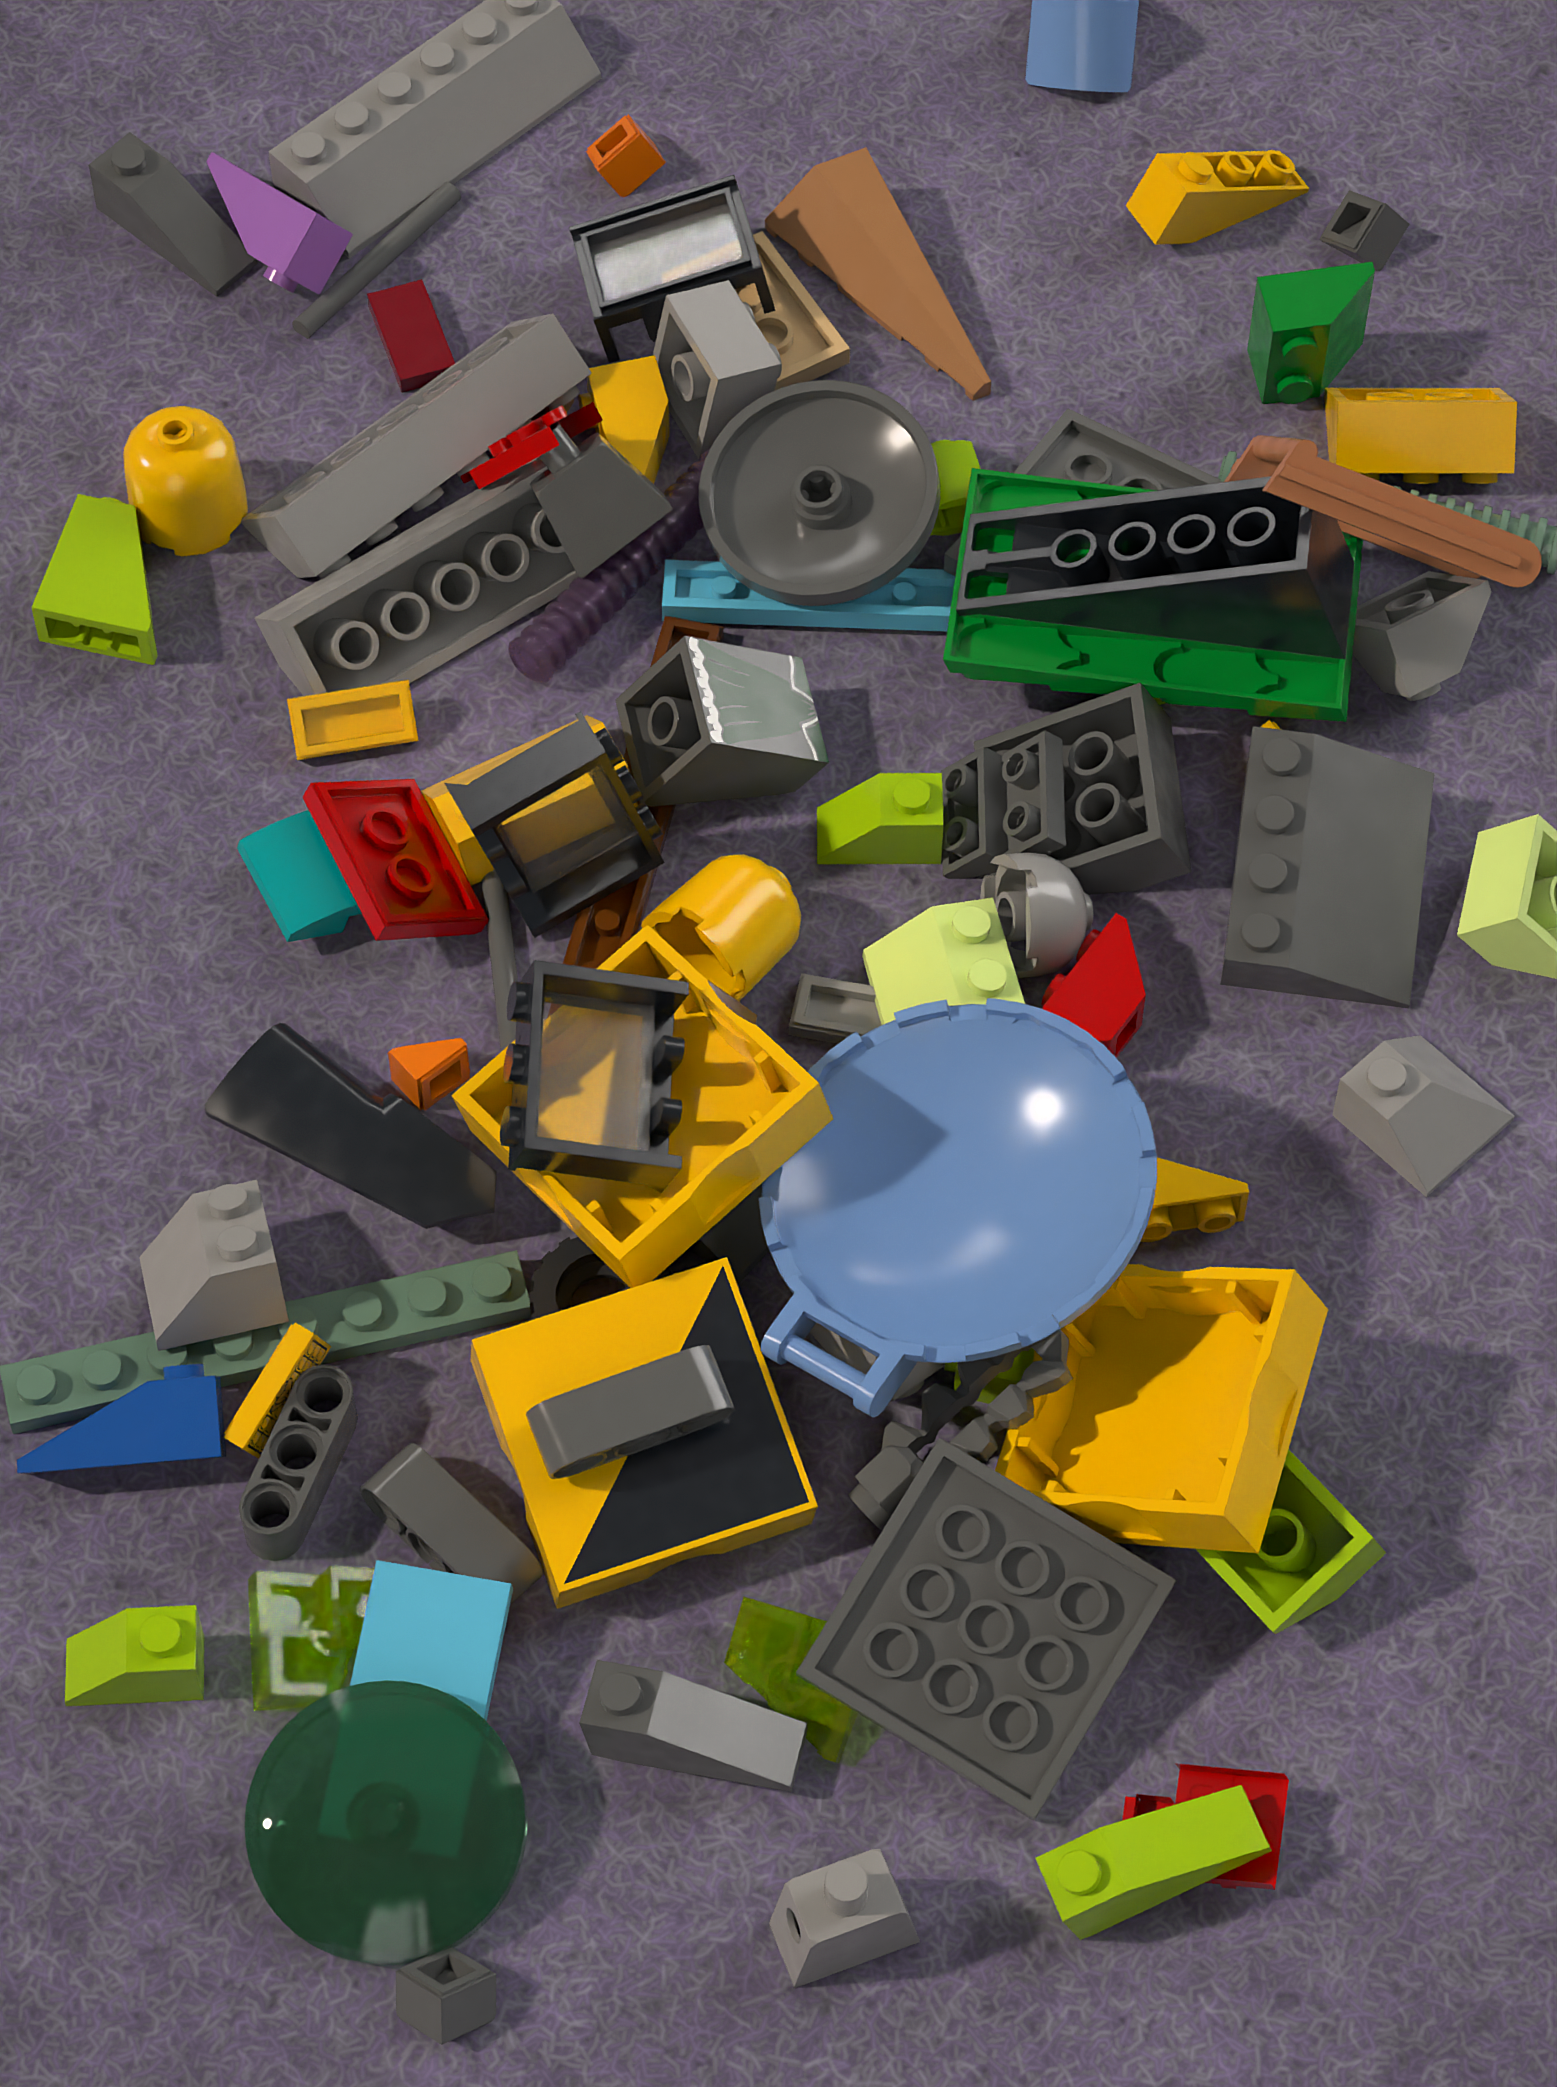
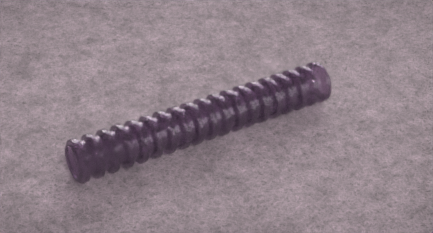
M710 449L703 452L699 457V461L692 463L688 467L687 472L681 474L676 479V483L670 485L664 491V496L673 508L672 511L585 577L574 579L569 584V589H565L557 596V601L547 605L545 612L537 615L533 619L532 625L525 627L521 631L520 637L514 638L509 643L508 651L511 660L524 676L537 683L548 682L553 677L554 671L560 670L565 665L566 659H570L577 654L578 647H582L589 642L590 635L593 636L601 630L602 623L605 624L610 621L614 616V612L621 610L625 606L626 600L633 598L637 594L638 588L645 586L649 582L650 576L656 575L661 570L662 565H665V560H671L673 554L679 552L685 546V542L691 540L696 535L697 530L704 527L699 506V483L704 462Z

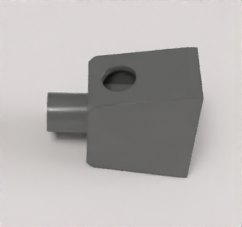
M559 422L550 425V428L560 445L539 456L548 469L537 476L530 485L575 571L582 579L672 511L673 508L661 490L598 432L576 446Z

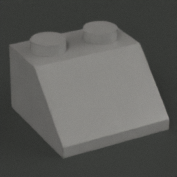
M729 280L666 295L653 355L656 357L668 397L669 412L697 458L701 459L708 455L712 444L732 418L753 401L775 390L777 378L780 377L782 371L781 358L777 348L772 343L767 342L755 323L751 307L748 303L742 302Z
M257 1180L239 1184H226L212 1190L192 1194L139 1257L158 1351L289 1322Z

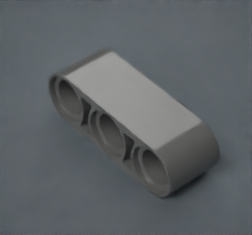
M702 1345L674 1353L544 1400L529 1409L526 1417L549 1477L551 1479H560L711 1426L733 1414L735 1407L711 1347L709 1345Z
M324 1364L313 1366L301 1373L295 1381L241 1496L239 1512L247 1546L253 1554L263 1560L278 1561L287 1559L301 1547L356 1429L358 1416L352 1383L347 1374L335 1366ZM332 1400L340 1403L338 1407L329 1412L322 1413L312 1410L313 1406L321 1401ZM301 1456L314 1460L304 1469L293 1470L285 1467L287 1462ZM281 1514L288 1517L284 1523L277 1527L265 1528L258 1525L259 1521L267 1515Z
M414 1443L408 1444L360 1486L361 1495L372 1512L381 1520L387 1516L383 1522L427 1564L433 1560L429 1564L433 1570L511 1583L513 1592L510 1605L543 1576L542 1567L529 1548L435 1459Z

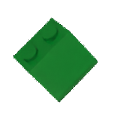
M1373 262L1257 277L1247 351L1262 404L1276 402L1298 404L1308 398L1320 397L1324 392V388L1329 386L1363 344L1375 274Z

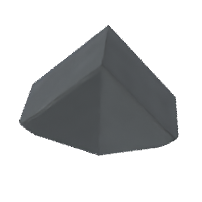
M1349 190L1319 240L1361 263L1373 262L1375 270L1380 271L1410 224L1386 203Z
M451 1946L444 1948L396 1971L397 2016L439 2044H445L495 2019L496 1973Z

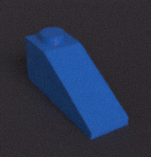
M204 1364L163 1367L164 1380L143 1383L17 1459L18 1474L226 1457L221 1377L216 1375L204 1376Z

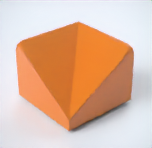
M629 114L622 117L591 144L586 151L597 171L623 198L630 195L666 163L653 141Z
M462 1038L401 1046L388 1052L391 1080L420 1111L422 1109L426 1111L470 1079L468 1049L466 1042Z

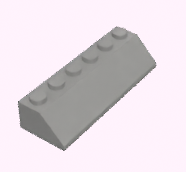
M485 0L268 151L273 187L351 232L353 236L343 252L350 259L407 218L445 182L455 184L601 79V72L562 4L557 0Z
M553 313L511 322L242 518L241 523L297 578L316 577L319 575L322 579L350 563L352 560L347 553L363 541L368 546H371L395 531L398 525L394 519L411 507L414 512H417L440 498L444 493L440 485L457 473L460 477L488 461L490 458L486 451L489 449V445L532 422L531 418L545 407L552 411L573 400L580 393L576 384L589 376L591 371Z
M537 457L489 485L477 489L254 617L279 667L303 696L407 679L410 684L631 554L628 545L624 546L581 579L530 485L537 476L548 469L542 460Z

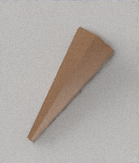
M865 147L813 166L766 217L765 228L768 233L774 238L780 236L798 251L799 258L808 266L812 267L815 265L837 283L838 290L898 340L905 339L925 355V362L937 372L942 369L965 388V394L974 401L990 395L991 380L867 148Z

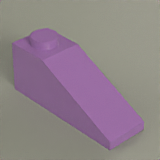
M211 152L206 161L247 253L268 266L263 276L292 293L300 284L320 295L353 234L247 171Z

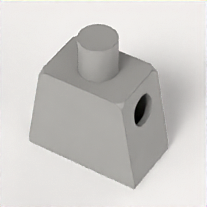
M871 1849L792 1878L784 1884L769 1922L770 1929L794 1988L920 1942L881 1849Z

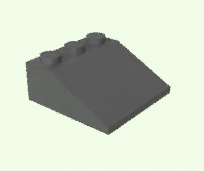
M1141 683L974 741L975 751L984 746L1002 755L1043 731H1047L1062 739L1066 846L1048 854V856L1060 861L1072 871L1084 893L1091 895L1132 892L1192 872L1171 718Z

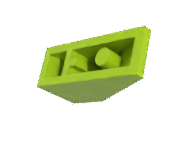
M1242 1785L1099 1827L1035 1859L1062 1922L1082 1940L1272 1850Z

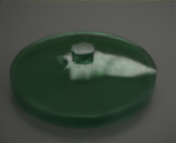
M389 1680L365 1682L334 1691L316 1700L292 1718L273 1739L255 1771L249 1788L244 1823L245 1843L251 1870L263 1897L281 1921L301 1939L320 1951L353 1963L373 1966L406 1965L426 1956L458 1946L474 1935L499 1909L512 1888L523 1860L528 1827L527 1802L522 1780L510 1752L496 1731L470 1706L454 1696L423 1684Z

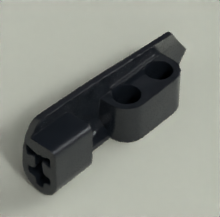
M286 1023L276 1024L267 1030L233 1066L205 1103V1113L208 1117L293 1159L425 1229L463 1218L495 1212L496 1170L400 1097L393 1094H388L384 1098L379 1096Z

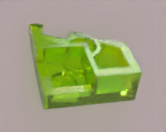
M329 1566L322 1574L256 1571L248 1578L253 1711L310 1707L330 1703L337 1698L348 1674L347 1664L353 1651L359 1645L375 1568Z
M743 1596L724 1663L744 1683L751 1685L775 1712L807 1723L806 1739L818 1750L817 1753L825 1760L839 1763L858 1713L796 1675V1671L827 1621Z

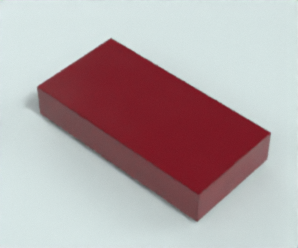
M422 279L367 294L369 310L401 393L422 388L455 364Z

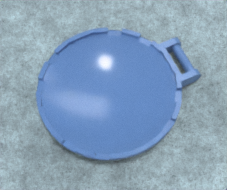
M987 998L986 1004L949 1006L947 999L920 1004L894 1012L895 1020L879 1026L861 1037L857 1031L849 1035L829 1050L809 1069L808 1073L820 1084L833 1120L762 1182V1197L759 1198V1207L766 1243L778 1271L793 1293L790 1300L764 1335L761 1351L765 1357L780 1365L787 1361L853 1398V1406L871 1417H876L888 1405L917 1362H967L995 1357L1021 1349L1048 1337L1071 1323L1088 1310L1112 1286L1138 1248L1153 1207L1157 1183V1152L1154 1133L1145 1103L1142 1102L1137 1089L1128 1078L1123 1065L1096 1038L1063 1017L1020 1002ZM816 1323L824 1326L877 1356V1360L867 1374L862 1373L804 1340Z

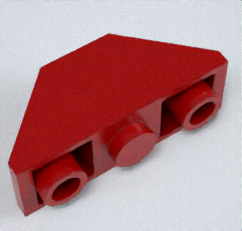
M1115 913L1101 932L1093 929L1086 936L1076 956L1077 963L1069 974L1065 976L1059 973L1051 981L1043 995L1041 1002L1043 1007L1041 1009L1063 1017L1084 1029L1117 1058L1142 1026L1146 993L1127 919Z

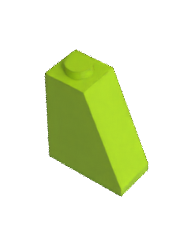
M82 494L77 495L31 607L39 641L150 665L155 664L158 654L142 539L134 505L125 504L111 497L96 498Z

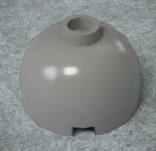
M1013 853L995 856L990 863L999 865L996 875L984 876L980 899L992 897L994 899L1017 978H1031L1057 972L1069 964L1077 954L1083 943L1086 931L1092 925L1093 905L1089 895L1083 892L1078 879L1066 865L1046 854ZM1026 941V951L1010 947L1011 942Z

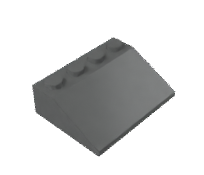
M1253 726L1247 758L1220 985L1409 1009L1435 773L1317 734Z

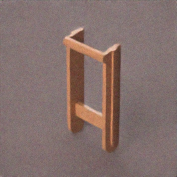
M1258 435L1251 440L1244 453L1233 464L1231 472L1224 481L1229 482L1271 476L1262 491L1336 519L1341 531L1452 575L1475 579L1482 576L1505 586L1519 588L1532 583L1541 569L1542 559L1540 551L1530 540L1317 457L1318 448L1311 440Z

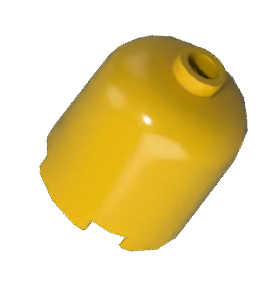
M187 406L167 407L146 416L130 432L123 453L128 501L130 505H134L136 508L142 541L147 544L153 542L159 547L173 549L174 554L178 556L206 554L226 545L231 540L230 534L240 525L242 518L247 515L248 506L236 445L222 421L201 409Z
M745 854L727 855L710 862L658 905L642 921L641 927L644 928L648 924L707 980L739 1002L793 947L799 936L801 912L797 899L792 892L790 882L781 871Z

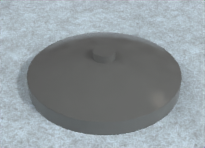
M815 380L782 387L760 397L742 409L729 421L712 444L705 459L699 483V506L703 525L712 549L723 566L739 582L751 590L779 602L803 606H824L844 603L870 594L888 584L914 561L925 546L934 528L940 505V478L932 445L919 422L907 409L888 395L861 384L838 380Z

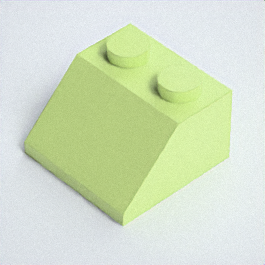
M1539 814L1478 832L1457 936L1493 966L1557 979V830Z
M993 897L932 906L863 950L862 958L870 986L874 987L876 994L875 1004L881 1025L895 1020L894 1012L946 999L949 1006L986 1004L987 998L1025 1004Z

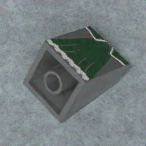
M684 636L615 699L634 780L644 797L639 801L640 804L645 802L648 807L772 796L796 792L829 763L801 657Z

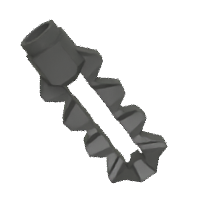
M1060 1329L1042 1340L1012 1352L985 1359L958 1362L957 1367L961 1383L956 1391L938 1383H934L923 1391L921 1430L895 1421H891L885 1427L882 1450L855 1476L860 1483L848 1493L851 1500L883 1531L924 1463L916 1453L925 1445L933 1443L939 1430L963 1407L974 1404L978 1400L982 1389L999 1373L1008 1371L1013 1366L1016 1356L1033 1348L1042 1357V1360L1034 1361L1026 1368L1022 1379L1016 1385L1010 1384L987 1406V1413L984 1416L973 1419L949 1442L981 1463L988 1462L989 1458L998 1449L997 1432L1004 1428L1017 1429L1019 1426L1027 1423L1034 1418L1033 1398L1056 1392L1073 1379L1067 1366L1069 1338Z

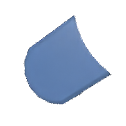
M1032 0L1025 76L1027 84L1080 91L1128 92L1132 83L1139 0Z

